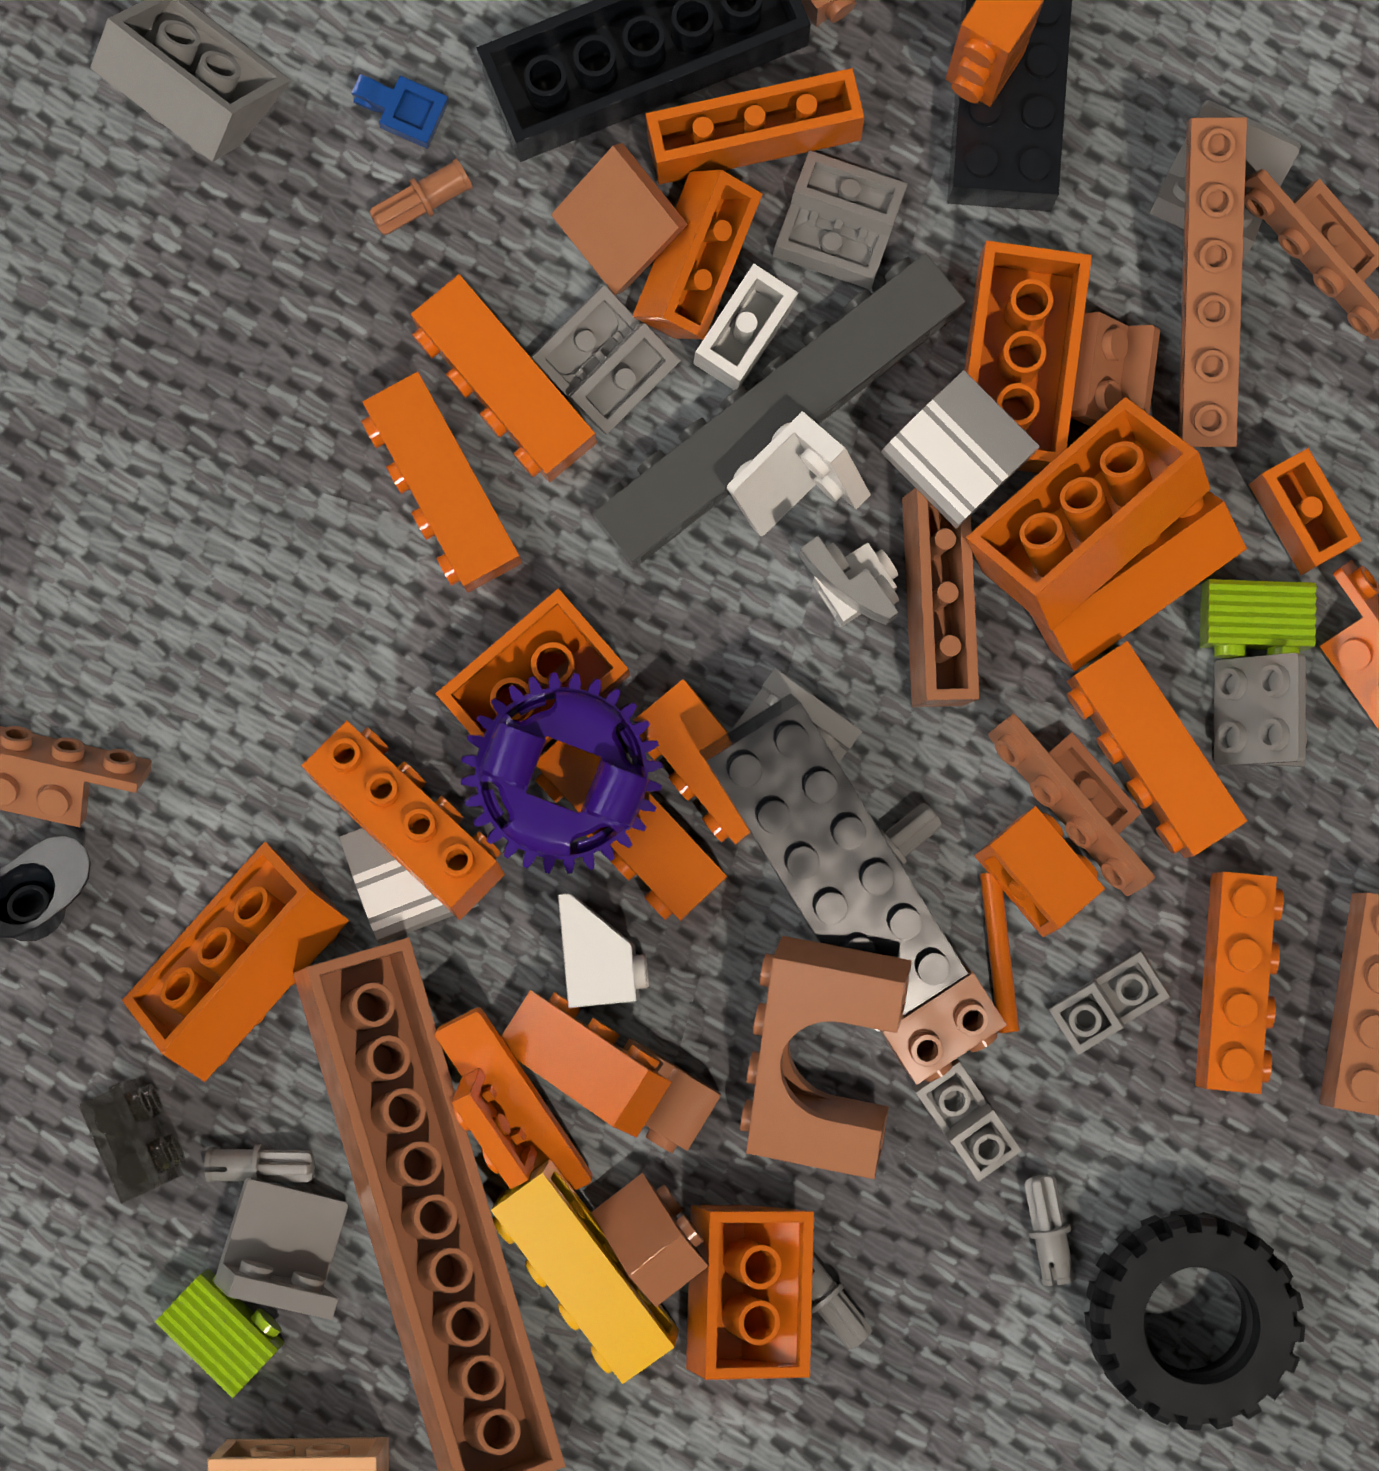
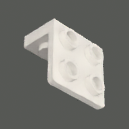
M803 411L792 422L781 426L774 434L771 442L753 460L741 465L736 471L733 480L727 485V490L753 530L760 536H764L815 485L832 501L836 502L842 497L855 509L871 496L846 448Z

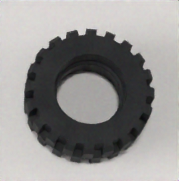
M1184 1210L1171 1211L1170 1216L1164 1218L1154 1215L1141 1220L1142 1227L1134 1232L1126 1229L1115 1239L1118 1246L1110 1255L1104 1252L1096 1264L1100 1269L1096 1282L1089 1280L1086 1297L1090 1300V1311L1084 1312L1085 1327L1092 1338V1343L1089 1345L1095 1360L1103 1368L1104 1375L1137 1409L1147 1412L1152 1419L1166 1425L1170 1422H1175L1183 1429L1200 1431L1202 1424H1211L1218 1430L1233 1426L1232 1418L1240 1414L1249 1420L1262 1412L1258 1403L1268 1395L1274 1400L1277 1399L1285 1389L1284 1386L1278 1383L1285 1370L1295 1373L1300 1360L1298 1356L1293 1354L1295 1342H1304L1305 1325L1299 1322L1297 1317V1311H1301L1304 1307L1300 1292L1293 1289L1290 1283L1293 1278L1292 1273L1286 1263L1274 1255V1249L1262 1238L1220 1216L1205 1212L1193 1214ZM1199 1267L1219 1273L1234 1287L1241 1304V1324L1235 1341L1222 1357L1205 1367L1185 1370L1167 1364L1155 1354L1145 1336L1144 1316L1150 1297L1162 1281L1182 1269Z

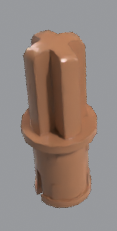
M456 158L452 163L419 181H416L415 178L410 179L409 187L373 206L370 209V215L378 230L383 235H388L426 213L429 217L433 216V209L462 192L469 191L473 186L461 163Z

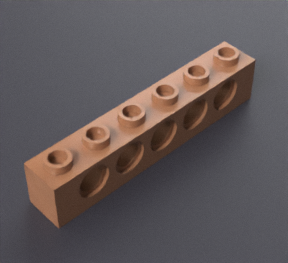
M1247 117L1191 118L1187 121L1178 436L1192 447H1237Z

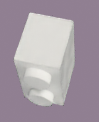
M753 264L695 351L693 364L733 390L741 387L794 307L798 292L756 264Z

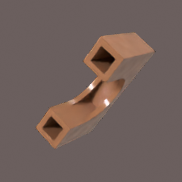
M782 936L775 954H765L760 976V986L769 987L767 1004L759 1003L753 1028V1035L762 1036L760 1052H752L747 1072V1083L755 1085L754 1099H746L740 1124V1131L749 1133L747 1154L875 1179L882 1155L889 1106L839 1097L815 1088L797 1070L790 1052V1039L805 1027L820 1022H842L897 1033L905 1009L912 960Z

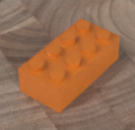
M986 240L979 257L964 370L1040 446L1035 454L1018 469L1019 471L1039 473L1067 449L1092 255Z
M1124 397L972 531L966 539L982 573L1052 631L1211 490L1199 451L1128 398Z

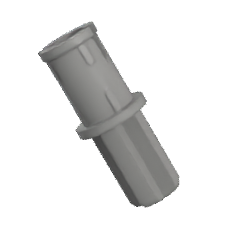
M923 803L918 805L885 833L881 829L880 831L899 862L904 865L907 863L905 857L941 828L942 823L936 813L927 804Z
M256 1144L254 1149H216L215 1147H210L206 1151L204 1167H211V1170H206L204 1173L206 1181L210 1183L215 1181L244 1182L247 1178L266 1182H309L314 1176L315 1158L310 1150L265 1149L263 1144Z
M1046 1174L1026 1179L1024 1184L1033 1229L1028 1231V1236L1031 1239H1035L1042 1275V1285L1053 1286L1054 1280H1057L1058 1285L1073 1282L1076 1280V1274L1073 1270L1066 1234L1071 1231V1226L1068 1223H1064L1056 1178L1053 1175Z
M813 1255L812 1314L818 1312L846 1348L850 1350L856 1348L870 1336L872 1332L871 1326L843 1293L842 1290L845 1288V1285L842 1282L836 1284Z

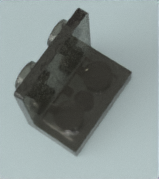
M141 1077L109 1087L110 1091L78 1105L121 1204L184 1175L180 1168V1165L185 1163L182 1147L173 1133L166 1135L158 1115L164 1113L161 1099L152 1084L145 1086Z

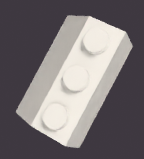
M571 894L558 895L569 1008L637 1001L640 998L639 989L649 987L646 955H636L635 945L579 898Z

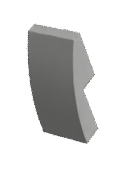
M819 536L800 548V559L810 572L838 599L864 616L884 625H887L896 618L899 612L894 607V604L899 602V598L882 574L874 578L868 568H866L849 580L845 573L851 568L842 552L833 542L825 546Z
M1141 949L1049 1008V1012L1076 1054L1080 1055L1123 1029L1126 1023L1170 998L1171 994Z
M958 1059L952 1061V1068L944 1076L931 1082L924 1080L918 1085L913 1084L911 1088L974 1178L979 1182L1022 1150L994 1109L987 1103Z

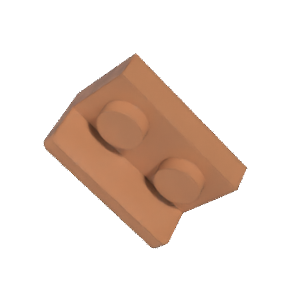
M1101 312L1084 313L1071 411L1072 419L1092 427L1124 397L1150 414L1160 337L1159 328L1153 325L1127 326Z

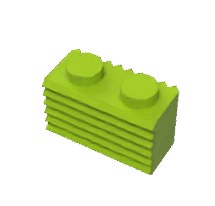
M1208 579L1201 584L1200 648H1214V657L1244 658L1246 657V650L1251 649L1267 650V655L1300 653V651H1306L1315 647L1316 583Z
M207 1269L195 1278L156 1319L155 1323L233 1398L278 1352L285 1342L277 1336L282 1329L273 1317L260 1308L253 1312L242 1300L228 1297L214 1283L216 1275L210 1269Z

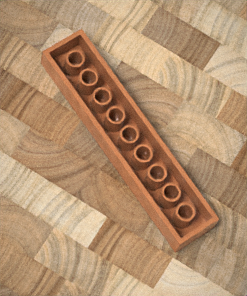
M410 938L308 966L293 973L438 1471H556L566 1467L468 1134L460 1126L454 1115L451 1102L454 1098L455 1090L442 1047L435 1038L437 1029Z

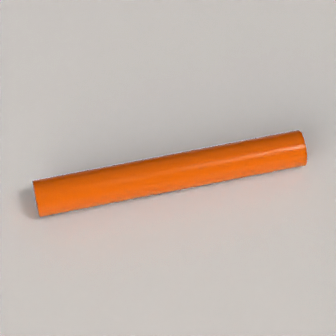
M991 873L980 874L994 1002L996 1009L1007 1024L998 1033L1019 1031L1004 894Z

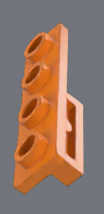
M1350 560L1333 572V575L1363 617L1320 645V648L1379 730V596L1377 595L1379 593V584L1366 567L1361 566L1358 568L1354 561Z
M479 1007L474 1008L439 1026L436 1030L435 1038L462 1076L451 1102L454 1115L460 1126L466 1131H471L482 1147L485 1162L491 1171L496 1174L499 1173L508 1187L512 1189L528 1181L533 1170L551 1159L574 1191L590 1184L593 1176L591 1170L483 1009Z

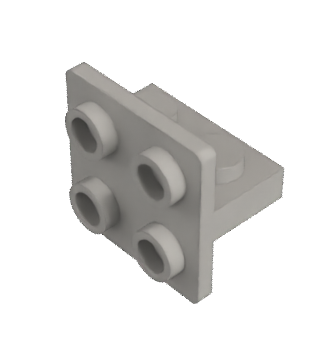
M1286 653L1222 659L1214 663V763L1216 765L1257 764L1279 767H1305L1307 680L1306 657L1304 654Z

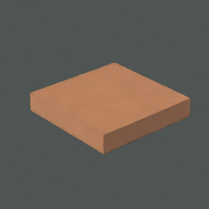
M623 143L613 145L551 214L614 295L624 292L688 225Z

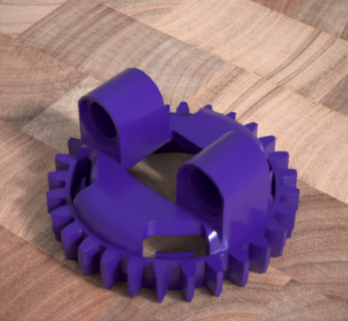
M552 672L548 681L549 688L541 689L536 678L532 676L528 679L530 693L522 695L513 685L508 687L513 701L508 706L493 698L491 703L494 710L498 713L494 720L478 715L476 719L486 729L484 736L467 735L466 739L479 749L477 755L469 754L462 756L461 762L475 767V774L462 777L461 784L477 787V793L465 799V804L468 807L482 805L484 811L474 819L473 823L476 827L492 823L494 828L486 839L489 844L499 841L502 837L508 840L503 851L504 857L508 859L519 848L524 851L522 863L525 868H529L536 856L543 857L542 862L545 873L551 872L555 859H562L567 874H572L575 865L574 858L582 857L587 867L592 870L594 869L595 862L593 853L601 851L606 858L612 861L615 858L611 843L617 840L620 844L630 848L632 843L625 831H629L631 827L645 831L647 827L637 817L639 810L653 812L656 810V806L644 797L646 791L661 790V784L648 779V772L662 768V763L656 760H647L646 753L659 745L657 740L641 741L639 735L649 727L650 723L648 720L631 723L629 718L637 708L635 703H629L618 709L615 706L620 695L618 689H612L605 698L599 696L601 680L593 679L586 691L580 689L579 674L573 673L568 682V687H561L557 673ZM545 700H556L549 710L539 712L526 720L516 721L511 719L518 712L522 716L537 707L546 705ZM616 727L620 729L619 733L626 744L630 758H632V765L628 762L625 751L616 736ZM547 736L601 757L580 812L570 810L525 792L530 784L546 742L545 737ZM488 782L495 784L498 788L502 802L509 812V822L502 817L504 813L497 802L494 790L489 788ZM606 827L589 838L572 843L577 838L593 833L599 828Z

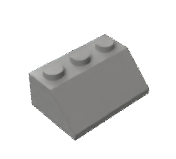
M144 0L108 18L90 69L105 79L112 88L126 95L148 112L155 121L165 125L187 142L194 151L204 155L212 162L236 149L244 142L291 81L187 0Z

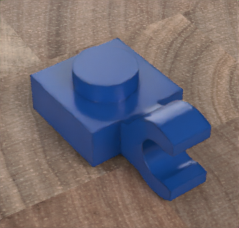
M360 74L351 93L355 96L353 101L355 104L373 112L383 113L379 121L381 129L426 149L429 148L449 103L448 96L403 76H399L394 89H391Z

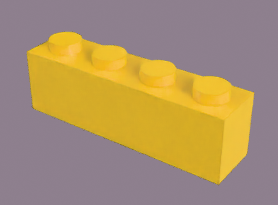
M551 1159L533 1170L528 1181L512 1189L509 1188L498 1196L491 1209V1212L494 1214L493 1222L497 1232L508 1244L516 1243L527 1258L525 1264L531 1277L539 1286L543 1288L548 1286L560 1301L558 1309L563 1319L573 1330H582L592 1344L591 1353L595 1361L604 1372L608 1374L613 1372L619 1381L624 1384L675 1348L679 1328L660 1304L655 1307L628 1276L592 1213Z

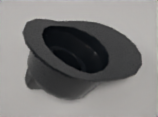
M66 836L47 838L33 845L6 866L0 868V938L37 941L49 936L59 927L65 917L66 907L81 894L89 879L90 858L87 849L76 839Z

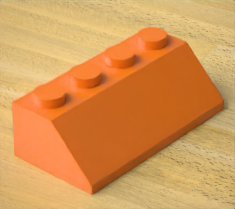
M264 842L122 999V1002L164 1056L203 1082H206L215 1070L227 1061L232 1051L249 1032L265 1018L267 1012L283 994L296 983L293 973L308 967L326 946L336 939L338 933L350 920L323 892L267 842Z

